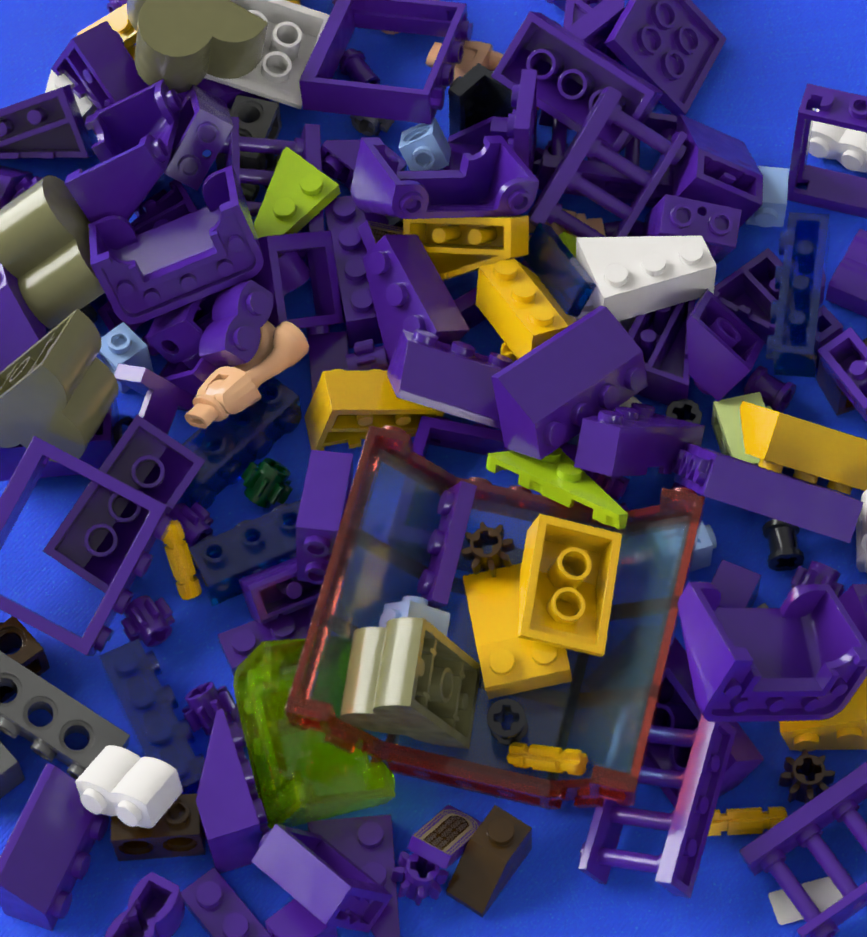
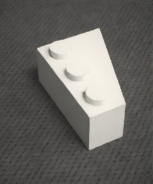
M702 236L576 237V268L595 309L600 305L607 307L618 321L698 299L707 289L714 293L717 265Z

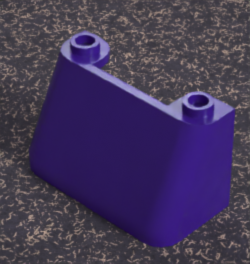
M163 79L87 116L84 125L88 131L92 129L98 138V142L92 145V150L101 163L88 170L82 171L78 169L68 174L64 184L90 223L112 215L122 216L129 221L167 169L183 104L174 89L169 90Z
M484 136L483 143L485 146L480 152L473 156L471 153H463L459 170L397 171L399 161L393 154L385 153V145L379 137H365L360 140L351 185V197L357 207L365 213L402 219L516 216L526 212L533 205L539 180L502 136Z
M232 165L212 173L205 179L202 193L207 207L138 235L130 222L122 216H107L88 224L90 264L115 314L120 320L129 324L145 322L251 279L261 271L264 262L261 246L240 182Z
M689 582L679 598L677 604L696 705L704 719L709 722L825 720L837 715L847 706L867 677V642L830 584H800L790 590L780 608H717L722 599L721 593L716 585L709 582Z

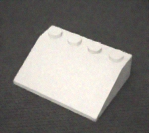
M230 0L268 22L262 59L254 70L240 78L222 79L206 74L204 78L301 110L302 98L299 79L330 15L286 0Z

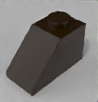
M494 805L470 838L446 889V894L483 917L531 851L532 827Z

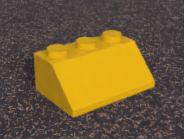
M515 258L479 266L475 304L517 359L577 321L547 282Z
M742 401L740 415L745 453L760 458L759 467L781 474L784 466L795 469L792 477L813 484L817 483L818 477L828 479L827 488L849 495L853 487L863 491L867 489L866 439Z

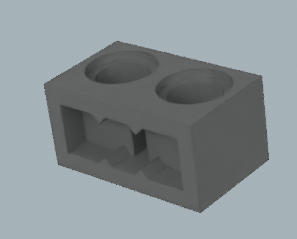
M237 95L232 108H228L230 116L239 117V136L277 139L282 128L279 103ZM240 151V168L264 170L266 168L268 160L265 157V153ZM220 152L216 156L218 171L225 168V154Z

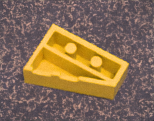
M529 215L403 219V235H418L440 277L445 281L477 271L479 266L528 255Z
M334 369L323 371L304 419L311 450L324 451L326 446L347 442L349 449L361 447L362 439L385 435L386 442L416 436L421 415L433 418L437 416L443 417L445 412L397 398L386 374L387 371L381 369L369 371Z
M867 677L847 706L837 715L825 720L779 721L780 733L789 749L801 752L803 749H806L807 752L814 750H867Z

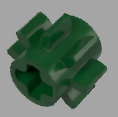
M265 458L258 465L251 461L241 477L245 480L243 485L247 487L244 491L245 496L263 508H270L276 501L283 505L293 490L289 486L291 481L288 480L290 471L284 465L271 458Z

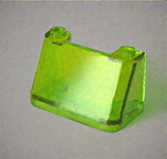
M353 635L262 641L235 671V698L258 797L261 798L268 821L267 825L270 829H273L275 824L294 827L311 821L383 805L396 796L394 791L395 778L392 771L381 761L369 762L361 728L349 725L340 719Z

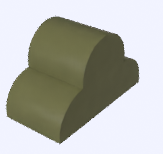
M127 0V16L131 25L137 31L135 66L140 77L149 86L163 79L169 90L174 89L177 93H182L190 90L192 84L197 86L206 74L222 79H235L245 76L254 70L262 59L268 22L230 0Z
M53 175L45 176L0 209V263L17 278L20 292L27 306L37 319L50 330L61 323L77 308L79 310L105 293L90 264L88 228L90 221L64 184L65 182Z
M78 308L0 372L1 448H11L19 444L28 448L32 438L36 436L79 459L116 400L119 392L117 380L111 370L96 357L101 349L100 333L94 323Z
M394 618L387 621L386 627L356 629L353 632L340 719L349 725L370 731L407 735L429 744L469 749L481 673L480 664L425 618Z

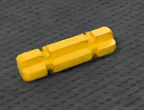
M172 520L167 529L169 531L162 542L167 544L164 548L173 577H175V580H178L176 582L178 593L183 600H189L201 595L202 589L197 576H194L196 570L188 544L183 540L185 534L182 525L178 520Z
M521 742L510 744L509 753L506 756L507 762L517 768L528 769L532 767V770L564 773L566 771L567 774L578 776L586 772V764L588 763L587 754L582 753L578 749L567 748L562 750V747L538 744L528 746L527 743Z
M782 806L768 807V811H762L761 807L726 809V813H720V809H715L708 836H721V831H726L727 835L763 834V829L769 830L788 817L786 808Z

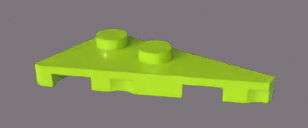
M286 147L282 151L253 224L257 237L299 232L341 194L339 184Z
M560 447L542 460L515 451L488 453L486 463L488 471L493 473L501 470L512 471L519 475L518 485L535 490L542 496L568 508L573 507L574 502L577 501L594 509L592 519L617 529L626 528L628 513L582 469L574 467L575 462Z

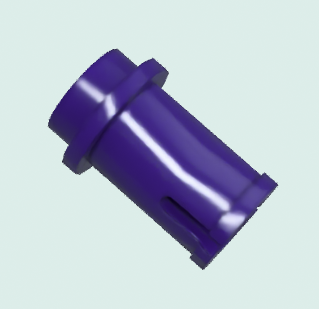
M348 49L344 52L339 63L341 73L348 75L353 82L380 84L379 77L367 65L365 55L361 51Z

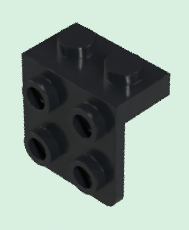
M480 63L475 65L463 77L456 78L449 88L450 136L492 116L508 117V114H512L513 109H516V107H511L512 90L492 78L491 75L494 71L488 70Z

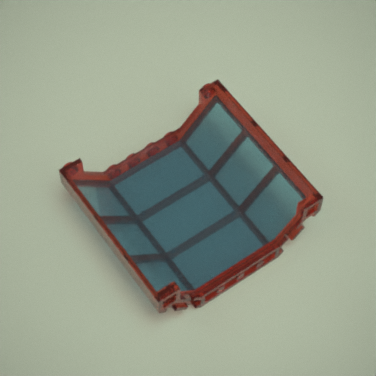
M385 425L382 428L369 426L284 710L289 724L302 731L311 729L326 734L324 742L349 754H353L355 748L371 756L370 764L381 770L540 808L560 809L562 801L575 800L574 806L578 808L603 807L604 799L617 801V804L621 806L635 805L679 620L677 603L687 586L704 514L705 497L697 495L696 492L688 488L676 487L673 490L662 488L660 505L626 511L628 513L626 528L617 529L592 519L594 509L583 504L574 502V506L568 508L547 497L533 494L529 489L522 486L513 485L505 488L492 485L490 481L480 477L458 478L415 453L411 434H407L403 429L391 425ZM460 481L477 486L466 532L473 534L476 530L480 529V522H484L486 527L493 529L500 524L503 525L505 532L503 539H513L515 546L514 550L505 552L510 557L512 565L522 563L527 530L539 514L622 534L604 656L598 657L566 649L572 675L571 682L488 699L481 671L469 749L429 744L407 735L370 731L352 726L340 719L353 632L364 627H379V621L385 604L400 602L404 596L421 597V594L417 592V586L423 570L428 569L432 554L427 552V547L431 534L439 527L442 516L437 513L439 500L445 490L450 489ZM465 536L461 550L470 547ZM492 545L484 547V554L492 553ZM460 552L448 604L439 610L451 613L447 637L480 664L463 576L474 574L471 568L473 560H464ZM505 698L513 699L520 703L525 710L529 726L526 737L521 739L520 742L527 743L528 746L538 744L562 747V750L567 748L581 750L582 753H586L588 756L586 772L578 776L567 774L566 771L564 773L532 770V767L528 769L517 768L509 764L506 757L509 753V746L501 745L491 735L488 726L487 714L491 705ZM505 715V720L501 723L503 730H511V724L515 722L513 715Z

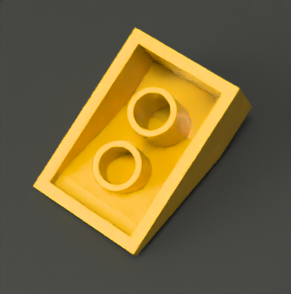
M543 514L538 515L527 530L520 569L518 638L598 657L604 656L622 540L621 533Z
M521 563L511 565V567L497 568L496 577H492L489 570L479 572L476 575L463 576L476 648L488 699L572 681L571 669L565 648L518 638Z

